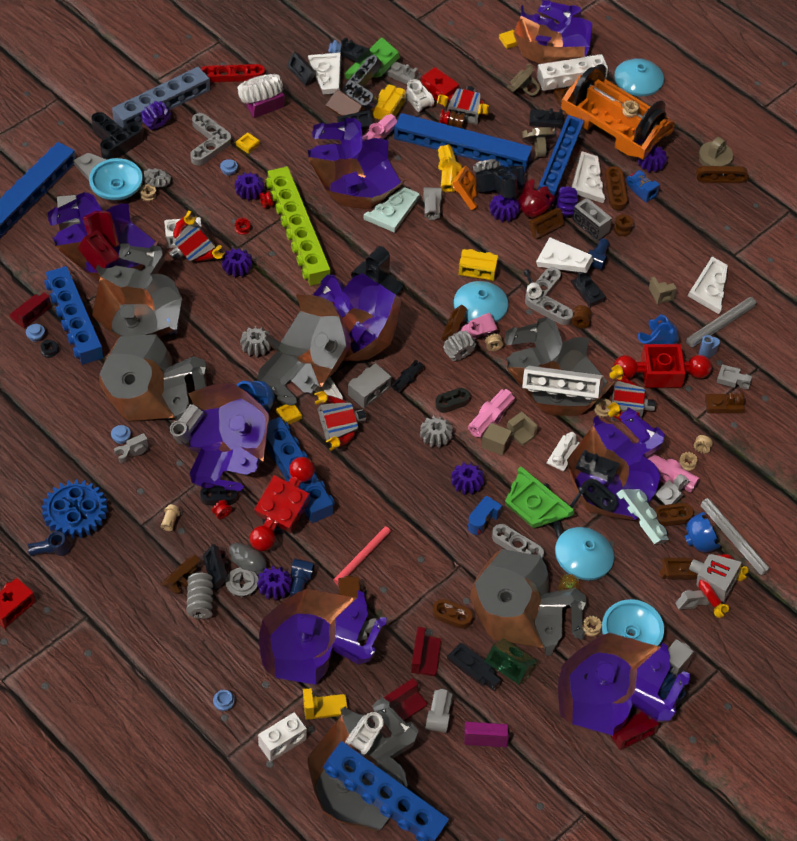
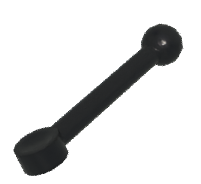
M584 486L579 488V493L570 504L571 508L574 507L581 495L586 493Z

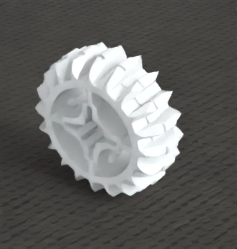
M277 74L254 77L244 81L237 87L238 95L244 103L267 100L282 92L283 83Z

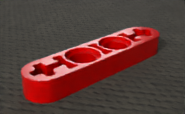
M260 64L217 65L201 68L205 74H208L210 82L248 81L254 77L265 75V68ZM241 71L244 72V74L239 75L237 74V72ZM222 72H227L228 74H227V75H221L220 73H222Z

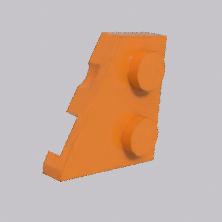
M466 165L460 169L452 184L455 191L460 194L469 209L472 210L477 207V204L473 201V198L477 196L476 180Z

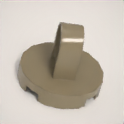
M528 63L526 65L527 69L525 71L521 69L510 81L512 85L507 86L511 92H514L518 87L530 96L536 95L539 92L538 82L530 76L535 68ZM530 83L536 86V90L533 93L527 90V86Z
M550 127L533 128L530 133H528V130L522 132L523 140L534 141L536 157H546L545 139L556 137V128L552 130Z
M717 137L714 141L707 142L701 146L699 162L703 166H730L733 152L726 145L727 142L724 139Z

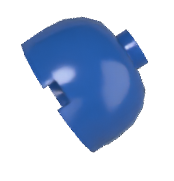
M703 511L688 521L686 526L687 535L684 537L689 547L693 545L697 551L708 553L721 548L720 543L715 544L717 536L708 518L703 519L705 516Z

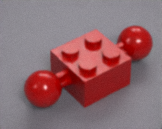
M644 344L641 362H636L633 357L628 355L620 356L614 362V366L620 365L622 367L623 374L628 379L632 378L636 372H643L645 388L682 387L685 372H689L693 377L701 379L708 376L712 369L711 361L704 355H695L689 361H683L681 344Z
M298 457L291 462L289 467L291 478L288 482L275 475L271 479L254 509L257 516L266 520L263 526L254 528L250 534V543L254 549L267 551L273 547L275 543L273 531L276 526L292 533L310 501L309 493L299 488L301 482L309 481L314 475L315 467L310 459Z

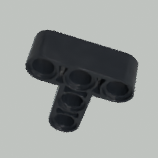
M96 112L91 117L93 132L102 139L100 149L103 159L119 158L140 145L144 140L143 128L139 122H131L122 128L103 112Z
M516 165L476 172V191L496 190L505 198L518 196V186L525 185L524 166Z
M378 246L366 258V261L361 262L351 272L352 279L363 273L397 296L403 291V285L400 281L389 275L390 254L382 246Z

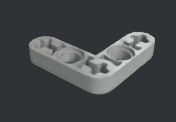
M197 113L192 117L193 127L208 138V140L193 149L190 154L191 162L194 165L200 166L231 145V134L203 113ZM211 128L216 129V131L209 132L207 130ZM214 146L215 149L208 150L207 147Z
M550 267L535 282L540 286H546L548 289L542 290L541 296L533 300L526 293L525 304L561 325H568L571 323L573 311L569 307L548 297L559 283L561 272L557 268ZM551 305L554 309L547 310L544 306Z
M498 524L493 528L492 539L506 550L528 554L536 552L543 560L544 550L538 544L504 524ZM514 541H520L523 544V546L520 548H516L513 546L512 543Z

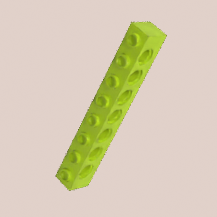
M287 166L269 170L268 178L265 179L268 189H271L272 201L276 202V211L278 214H281L282 226L286 227L287 238L292 241V251L297 254L298 266H302V276L304 280L307 279L309 286L320 284V281L327 274L330 275V268L289 168Z

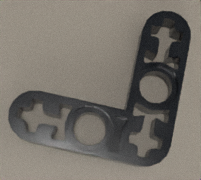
M376 55L369 56L343 87V92L367 110L373 109L378 102V99L364 88L382 65L381 60Z

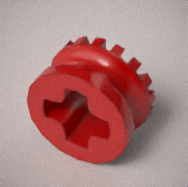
M442 109L440 114L442 117H440L439 123L448 125L451 111L445 112Z
M269 191L266 194L260 193L263 208L273 206Z
M247 218L236 220L235 231L241 235L248 234L251 230L250 221Z
M226 500L219 501V504L216 503L217 505H214L212 508V512L216 514L218 519H224L232 511V507L228 505Z

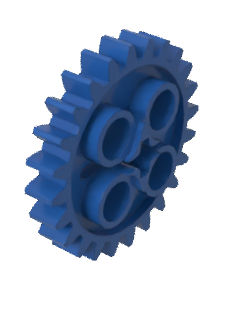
M78 479L75 480L74 484L67 480L66 486L59 483V489L53 487V493H47L48 499H43L42 516L45 520V525L49 526L50 531H60L65 537L71 534L72 539H74L76 534L82 538L84 532L90 535L91 529L97 531L96 525H103L102 519H106V513L108 512L107 500L104 497V493H100L99 487L94 488L93 483L87 486L86 480L81 484L78 483Z

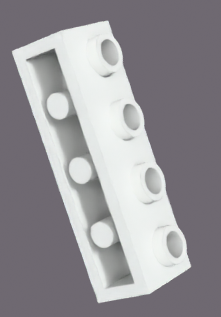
M602 54L539 64L537 78L544 91L572 86L577 78L587 69L598 64H603L606 67V79L608 67Z
M528 366L524 369L522 388H527L528 391L532 392L542 390L547 391L548 394L564 393L569 397H577L578 395L585 396L584 398L595 400L602 394L604 376Z

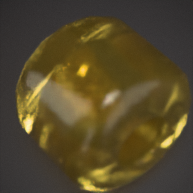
M572 574L563 575L560 578L558 590L571 588L578 590L579 579Z

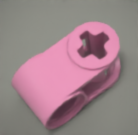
M487 313L469 321L468 324L462 327L461 331L467 330L474 339L496 332L498 328L491 313Z

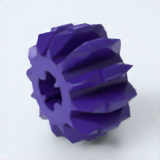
M162 101L149 103V106L144 107L145 110L141 112L142 121L150 130H157L159 127H163L171 119L170 109Z
M655 145L643 160L637 157L638 165L642 167V170L647 169L648 173L650 171L655 173L657 170L661 171L667 162L666 151H663L662 147L658 148Z
M244 172L242 176L238 175L237 180H235L236 193L241 197V200L247 198L248 201L250 199L256 200L265 189L263 178L259 177L258 173L253 175L252 172L249 174Z
M566 186L561 187L558 191L556 207L561 208L562 215L565 217L573 216L574 206L578 203L576 188Z
M500 194L499 196H494L489 207L491 216H494L495 220L500 219L501 222L504 220L507 222L511 219L515 220L519 213L518 200L514 197L505 198Z
M240 247L238 250L232 248L231 251H226L222 258L223 270L226 271L227 275L233 274L234 278L237 275L242 277L243 274H248L249 270L252 269L251 254H248L247 249L241 251Z
M464 462L462 466L456 465L455 470L451 474L452 486H455L456 492L462 490L463 495L466 492H469L471 495L474 491L479 492L484 484L483 471L480 470L479 465L473 466L472 462L469 465H466Z
M273 565L271 570L265 567L264 573L259 574L257 587L260 589L261 595L266 594L267 600L270 597H274L276 601L278 596L284 599L285 593H290L292 579L288 571L283 572L282 566L276 569Z

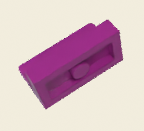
M281 93L267 100L246 103V107L253 118H257L283 108L285 95Z
M465 722L464 745L507 748L509 737L508 724Z

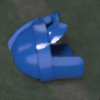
M662 314L654 320H649V327L652 330L651 335L643 332L638 333V340L643 344H678L679 340L676 325Z
M241 381L236 385L251 395L264 407L267 413L273 407L275 394L266 382Z

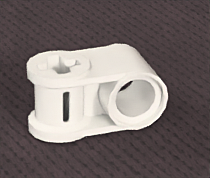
M413 79L407 83L406 98L417 112L422 111L427 106H434L432 94L427 91L419 80Z
M376 712L363 716L345 743L361 751L360 754L364 756L383 726L382 716ZM368 718H371V719L374 720V722H375V727H374V729H372V728H370V727L368 726V724H367Z

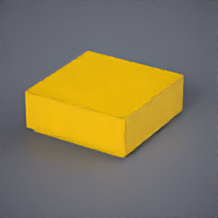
M514 30L499 34V39L506 49L517 46L513 34Z
M248 132L236 141V146L248 154L260 145V140Z
M286 404L276 409L277 415L288 425L302 419V414L295 404Z

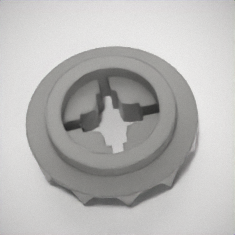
M490 159L477 162L473 166V171L478 172L499 168L500 161Z
M154 168L144 171L142 178L145 183L151 186L164 187L170 183L171 176L167 171Z
M236 568L227 575V590L233 596L238 595L242 598L245 595L250 596L252 592L256 591L258 577L254 571ZM242 577L245 582L243 588L239 584Z

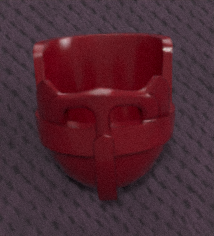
M534 179L526 182L519 198L522 212L531 218L547 213L555 200V196L549 192L548 186L541 187L538 191L533 190L535 185Z

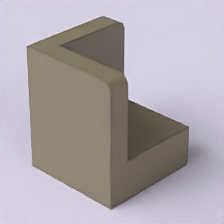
M651 277L649 290L656 303L660 304L674 300L677 289L674 283L668 285L666 282L658 283L655 277Z
M522 411L508 421L507 429L511 430L510 436L521 446H524L536 437L538 426Z
M490 422L483 435L481 448L503 455L505 444L511 435V430Z

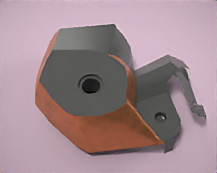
M129 243L120 244L119 257L121 259L143 264L146 268L139 271L134 268L120 266L101 268L97 265L96 271L100 276L92 315L116 338L155 334L159 338L176 330L182 298L173 280L168 276L157 274L165 262L161 247L152 245L150 248L130 246Z
M295 294L300 305V312L281 342L266 333L269 345L276 349L277 352L259 369L257 380L266 382L278 395L277 399L287 405L297 403L295 396L285 387V384L290 379L303 392L311 393L318 386L322 387L324 382L338 369L351 345L347 326L339 310L333 302L319 296Z
M548 317L537 319V323L520 328L513 327L506 331V345L534 342L536 348L517 351L506 358L508 363L507 369L521 388L523 387L524 369L528 366L602 375L586 356L590 338L576 337L562 342L556 322ZM603 377L602 394L595 400L584 398L585 396L569 397L564 393L548 394L547 391L542 390L532 392L528 391L527 388L522 389L537 407L545 413L556 416L582 415L592 407L615 381L607 382Z
M156 334L123 336L117 339L108 354L100 372L99 382L110 403L128 421L173 417L178 421L189 403L184 377L191 373L195 389L199 390L207 387L205 373L209 372L205 360L195 356L173 365V358Z
M505 549L497 551L477 576L470 595L474 610L489 636L493 640L544 648L545 656L552 655L554 647L562 637V608L569 604L572 607V634L575 638L583 639L584 642L586 632L583 631L582 610L587 608L586 595L576 588L549 592L550 583L547 568L542 557L539 555Z
M380 696V699L372 707L374 712L382 716L383 723L392 732V736L384 738L379 732L372 746L363 757L407 788L405 772L393 758L413 747L418 730L412 722L405 723L389 706L390 702ZM345 706L340 709L341 717L307 757L308 769L315 795L326 816L349 826L376 832L384 826L389 818L383 816L373 804L370 805L364 802L361 795L357 792L348 790L339 779L330 777L325 769L322 768L341 741L346 742L350 733L364 716L348 710ZM367 720L368 726L374 729V726L371 724V722ZM351 744L348 745L349 747H351L352 749H354L356 752H358V753L360 754L361 751H359L357 748H355V747L352 746ZM344 765V769L347 772H353L352 767ZM362 778V782L365 785H371L367 778ZM380 791L382 798L389 799L386 792Z

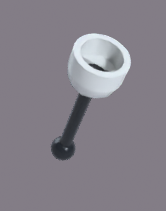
M525 269L523 273L529 281L526 290L530 298L536 299L542 294L541 287L537 283L532 282L530 270Z

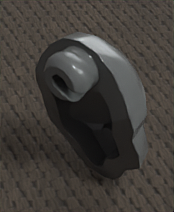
M241 543L231 544L229 553L231 560L242 569L254 571L257 575L264 573L266 560L260 551L255 550L250 545Z

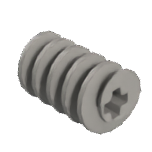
M195 573L187 579L186 612L192 618L208 619L212 617L213 583L211 580L213 577L207 573Z

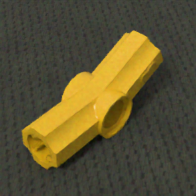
M446 145L438 149L440 159L438 168L442 171V191L452 193L455 191L452 182L462 166L456 161L452 147Z

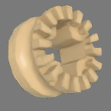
M627 100L623 104V114L627 117H635L638 114L639 104L636 101Z
M146 184L140 188L143 201L150 202V200H155L156 188L154 186Z
M490 334L491 336L488 335L486 337L485 343L489 351H497L502 348L503 342L500 335Z
M605 398L599 399L595 404V414L599 415V417L602 416V418L609 416L608 412L610 410L607 406L611 404V401Z
M699 435L693 446L695 450H698L697 452L701 451L700 453L703 452L705 454L710 452L713 442L709 437Z
M690 452L682 453L679 462L682 469L687 471L695 469L697 456ZM685 459L692 461V463L685 462Z
M586 617L583 623V631L588 636H597L601 631L602 622L598 617ZM589 623H591L593 626L596 625V628L594 630L592 628H588Z

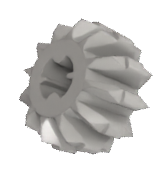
M256 325L254 329L248 327L247 332H243L240 339L243 352H248L249 357L253 354L256 357L259 354L265 356L266 352H270L271 346L266 339V333L270 335L269 331H265L263 327L257 329Z
M467 330L459 331L448 337V340L444 342L443 348L452 361H459L474 351L476 343Z
M433 415L432 420L426 418L425 423L421 425L420 437L423 439L424 444L430 443L431 448L434 445L440 448L441 444L446 446L448 441L452 439V425H449L448 420H443L442 416L438 419Z

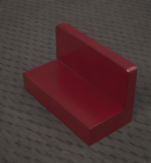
M94 211L83 217L87 235L98 230L112 247L119 246L110 212Z
M98 230L84 236L78 246V250L95 271L97 265L101 268H107L120 259L117 252Z
M45 292L40 296L35 294L9 314L10 318L25 329L52 308L50 296Z
M417 627L411 673L436 676L441 639L425 636V628Z
M414 678L383 697L390 702L389 706L403 721H406L427 706L426 701L418 693V683Z
M640 712L628 718L622 729L610 736L618 749L623 750L656 734L659 723L653 719L649 720L646 714Z

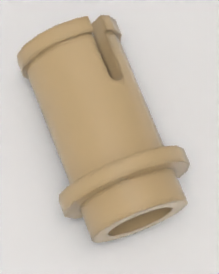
M170 504L164 510L165 516L160 526L165 531L173 530L176 517L180 515L179 507Z

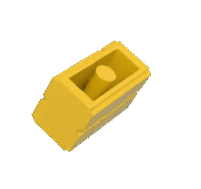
M390 84L387 85L385 90L382 89L377 105L372 109L374 118L382 120L389 114L396 117L406 100V91Z
M463 249L458 275L494 281L498 255H494L491 252L483 253L473 249Z

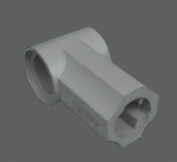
M424 187L423 203H425V217L428 220L433 221L440 218L441 188Z
M190 404L181 418L170 426V432L179 444L190 441L192 431L205 415L195 405Z
M435 690L425 729L447 733L450 718L449 710L452 702V693L448 692V690Z

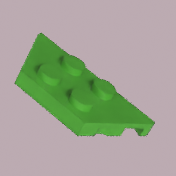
M380 38L370 48L371 54L376 55L382 62L380 69L373 77L382 76L400 58L399 52L383 38ZM366 59L360 63L356 62L345 73L346 79H350Z
M519 467L517 478L513 481L511 492L508 493L505 501L507 507L532 528L574 515V510L524 468Z

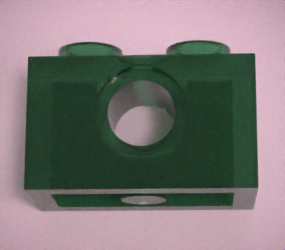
M503 638L493 644L484 662L519 685L529 678L537 660Z

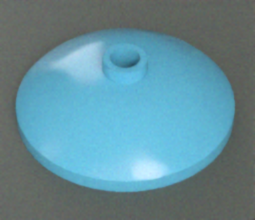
M636 58L624 61L618 65L615 70L614 79L619 88L631 95L649 96L662 88L664 74L653 62Z
M120 158L100 162L92 169L89 175V184L92 191L98 196L109 200H121L132 196L140 189L143 181L140 168L135 163Z
M474 281L467 283L458 289L454 297V309L461 304L467 308L465 313V322L467 323L487 313H491L494 322L497 323L506 315L508 310L506 294L500 287L490 282Z
M574 527L563 532L557 540L555 546L557 561L568 574L581 580L600 579L610 571L614 563V552L611 544L602 534L593 529Z
M622 600L613 604L606 611L602 621L603 635L613 633L659 646L664 635V623L659 613L649 604L639 600Z

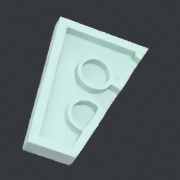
M403 187L391 195L385 203L378 204L373 211L363 214V219L395 233L418 201L420 193Z
M622 489L616 493L620 499L624 497L630 506L627 509L630 513L640 518V526L654 544H663L669 540L666 535V529L657 520V514L649 506L647 496L640 489Z

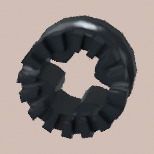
M45 340L40 345L41 354L46 358L53 357L58 352L57 343L53 340Z

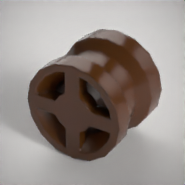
M452 111L449 125L463 129L466 114H457L455 111Z
M621 214L616 217L614 232L618 236L625 237L631 233L632 217L627 214Z
M583 305L576 306L573 311L572 324L577 328L588 327L590 323L589 318L592 313L591 309Z

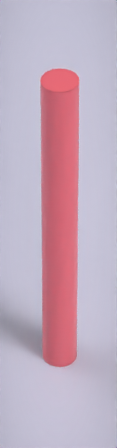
M385 526L334 578V582L338 585V578L349 576L391 532L390 529Z

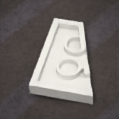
M341 54L308 55L310 65L316 71L315 76L322 93L333 94L340 90Z
M581 152L571 188H576L577 195L603 203L605 196L602 192L603 184L600 180L601 172L598 156Z
M549 238L536 263L537 267H554L559 270L587 273L593 258L592 255Z
M711 257L690 290L688 297L719 314L722 308L721 302L728 265Z

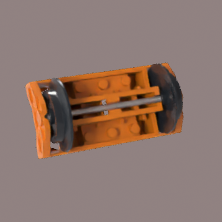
M603 64L590 67L568 89L562 99L561 109L568 115L584 120L582 127L586 130L594 124L616 137V149L628 156L639 157L643 160L657 142L674 131L675 121L666 116L664 101H657L650 107L606 80V67ZM627 100H633V102L636 101L639 104L638 114L635 117H627L622 112L623 104Z

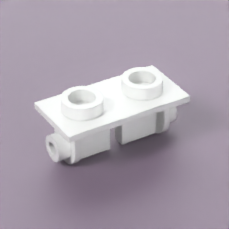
M574 432L567 433L566 436L563 435L546 464L563 472L568 466L567 459L580 443L576 441V434Z

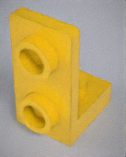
M312 688L303 689L306 720L341 716L340 709L345 706L347 707L344 694L317 697L312 695Z

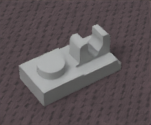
M395 62L384 74L405 84L413 79L420 80L422 76L416 67L411 69L409 64L403 65L399 62Z

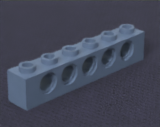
M199 67L189 70L113 107V120L122 128L131 122L143 124L141 112L145 110L144 107L149 106V103L162 101L171 110L210 91L209 77Z

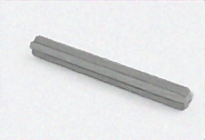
M753 297L747 298L689 336L686 344L689 347H694L702 342L705 335L711 336L755 307L756 300Z
M709 498L703 500L701 507L757 572L760 575L766 574L770 568Z

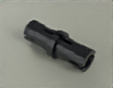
M415 360L391 384L392 389L400 393L424 369L423 364Z

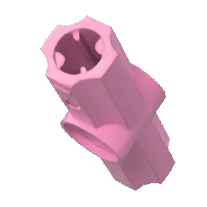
M391 114L386 115L378 123L370 125L369 131L362 137V140L372 138L384 139L395 129L397 123L395 116Z
M502 389L490 402L486 401L483 404L479 414L468 425V430L476 438L482 437L490 422L496 425L500 422L504 412L515 400L512 393L507 389Z
M653 453L646 457L657 466L662 483L665 484L668 480L674 483L675 478L682 474L690 480L682 489L690 493L694 491L699 477L682 469L679 462L673 459L665 460Z

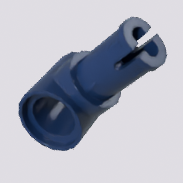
M600 239L597 247L589 250L588 254L592 255L593 258L590 267L601 271L604 268L607 259L606 251L610 244L607 239Z
M60 531L52 532L45 541L28 544L30 556L42 553H55L58 556H64L71 549L70 542Z
M300 559L293 560L291 568L293 584L290 597L304 590L305 584L308 580L312 579L314 562Z

